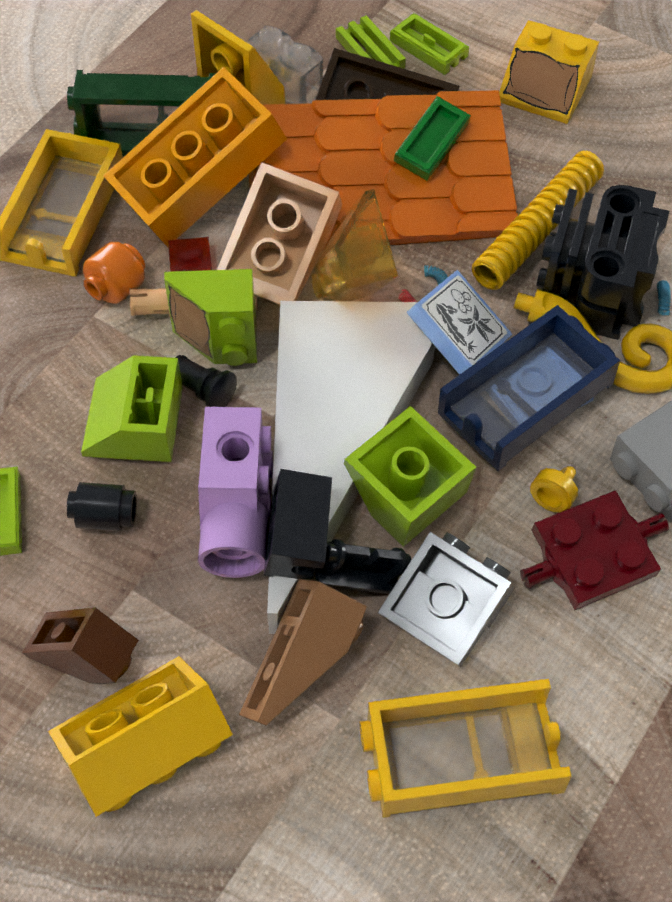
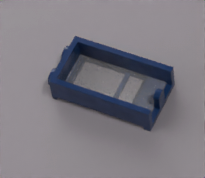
M557 305L440 388L438 414L497 471H500L510 459L603 389L606 387L610 388L614 383L620 359L615 356V353L608 345L600 343L585 330L582 323L576 317L568 315Z

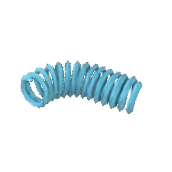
M431 265L428 271L429 266H424L425 277L435 278L438 285L448 278L442 269L436 268V266L432 268Z
M663 280L657 283L658 305H662L658 307V313L660 315H669V306H671L670 286L667 281Z

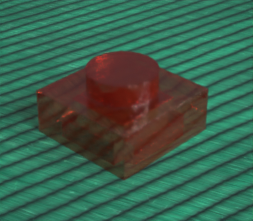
M209 237L168 240L170 272L212 270Z

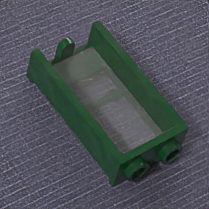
M77 70L74 86H69L67 90L68 109L75 112L73 122L74 135L118 143L121 145L122 156H125L216 73H209V77H188V75L84 74L83 70Z

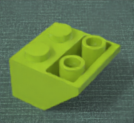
M133 355L95 379L81 450L82 457L172 461L183 391L178 358Z

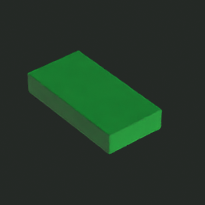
M436 96L396 151L394 162L428 181L468 125L471 115Z

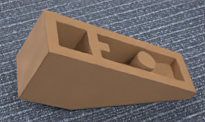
M299 579L239 715L267 726L349 651L351 644L358 639L362 632V618L367 606L319 581Z

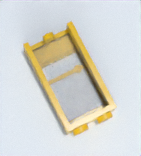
M46 129L0 216V261L76 277L79 272V263L114 191L112 185L103 175L123 158L121 145L107 140Z
M549 679L368 702L367 720L359 721L363 752L372 751L375 769L367 770L368 789L371 802L380 801L382 817H390L391 814L551 793L552 795L564 793L572 776L570 767H560L557 748L561 740L560 729L557 722H550L546 707V701L551 689Z

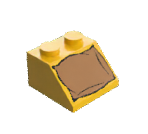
M528 20L514 45L499 91L501 103L568 124L592 77L599 41Z

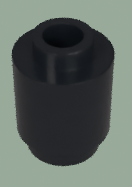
M79 482L76 491H69L67 518L74 519L76 528L121 531L123 527L134 526L137 509V494L135 490H126L125 485Z

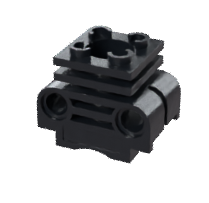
M616 185L605 190L596 222L590 223L588 218L594 194L585 193L577 220L571 218L577 190L569 189L565 205L556 204L552 223L559 224L557 233L551 232L550 235H547L541 260L549 261L548 269H540L536 286L544 288L543 291L552 293L555 281H562L559 297L568 300L571 285H579L574 307L584 316L596 335L618 340L622 324L633 327L640 324L644 310L642 298L651 289L658 264L657 241L665 232L670 211L653 207L656 196L655 191L628 185Z

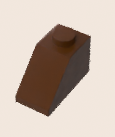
M96 607L45 613L22 653L32 660L87 683H116L118 678L123 676L128 670L132 661L131 654L139 640Z

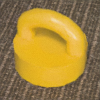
M566 466L560 471L551 468L540 470L530 485V492L534 500L544 509L551 512L560 513L570 509L578 497V488L573 481L576 469L572 466Z

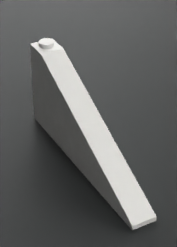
M280 301L272 495L280 469L332 477L327 542L332 541L359 494L344 465V459L407 409L433 363L435 345L407 313L417 302ZM276 575L269 577L267 608L269 634H275L299 579Z

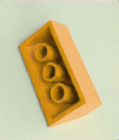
M223 67L105 173L103 177L158 238L169 247L282 145L287 138L272 113Z

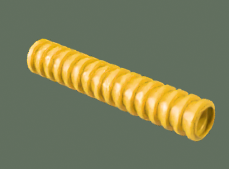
M585 150L578 152L527 205L521 214L474 261L472 273L478 283L487 289L498 290L518 270L532 252L546 239L547 235L559 225L552 223L556 204L565 205L569 189L577 190L575 207L585 196V193H588L603 177L604 165L596 154Z

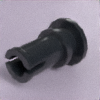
M184 355L175 357L179 361L183 386L193 390L198 399L206 402L207 407H226L237 386V377L233 372L228 370L221 372L213 367L207 369Z

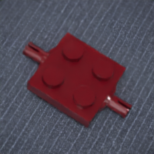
M614 490L535 522L531 531L542 549L543 562L520 570L521 579L525 581L524 585L529 589L552 578L564 590L574 610L580 609L656 577L661 568L648 547L647 539L662 532H667L669 530L668 521H663L665 516L662 513H658L653 517L637 522L629 514L618 493Z

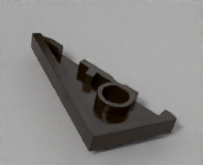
M334 48L316 100L382 99L385 96L437 95L439 91H459L460 86Z

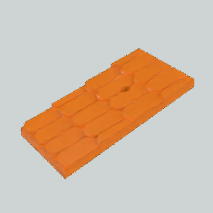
M499 90L439 91L437 95L385 96L382 99L313 100L312 103L263 104L272 113L287 138L263 163L340 193L342 207L323 250L495 238L518 216V213H516L517 206L513 180L511 178L512 173L503 114L500 108ZM436 96L471 116L466 128L429 180L426 181L394 162V155ZM260 164L248 174L249 188L252 186Z

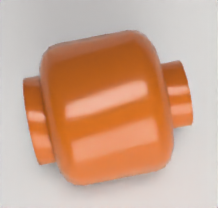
M111 241L85 260L83 265L84 287L94 299H102L107 303L117 304L130 295V289H138L144 283L145 261L134 246Z

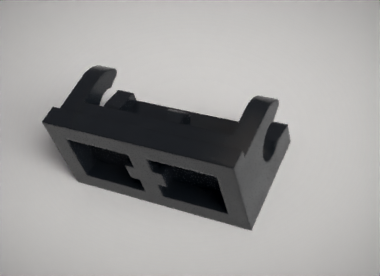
M280 469L272 495L263 576L273 577L276 575L295 579H312L314 568L323 569L326 558L332 477Z

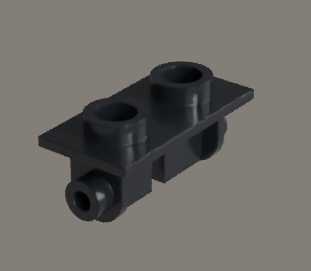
M334 539L331 542H327L323 569H314L316 581L329 587L390 594L398 582V577L403 574L412 559L402 548L395 547L392 550L344 544L342 540Z

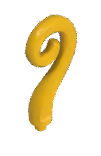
M537 289L534 297L518 292L513 308L529 313L528 322L533 323L558 305L568 315L576 317L582 323L584 329L602 343L580 311L567 300ZM651 323L639 324L633 327L623 337L621 349L624 359L634 367L620 361L613 384L628 391L644 394L661 393L672 389V330ZM653 343L662 348L667 355L666 365L659 370H641L646 369L652 359L650 354L641 348V344Z

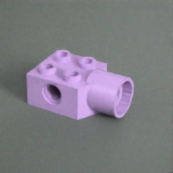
M205 407L198 485L200 514L198 563L202 569L217 576L229 578L248 577L258 574L265 566L268 518H270L271 513L269 478H272L273 451H271V426H263L261 408Z

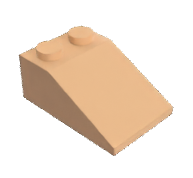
M261 162L217 270L252 269L254 296L280 305V301H297L329 239L341 210L340 193Z

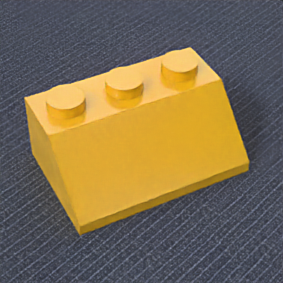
M180 656L48 731L96 817L105 811L112 812L122 808L131 800L132 795L150 784H160L167 781L176 773L177 768L195 757L199 758L210 755L220 747L222 741L233 735L208 683Z

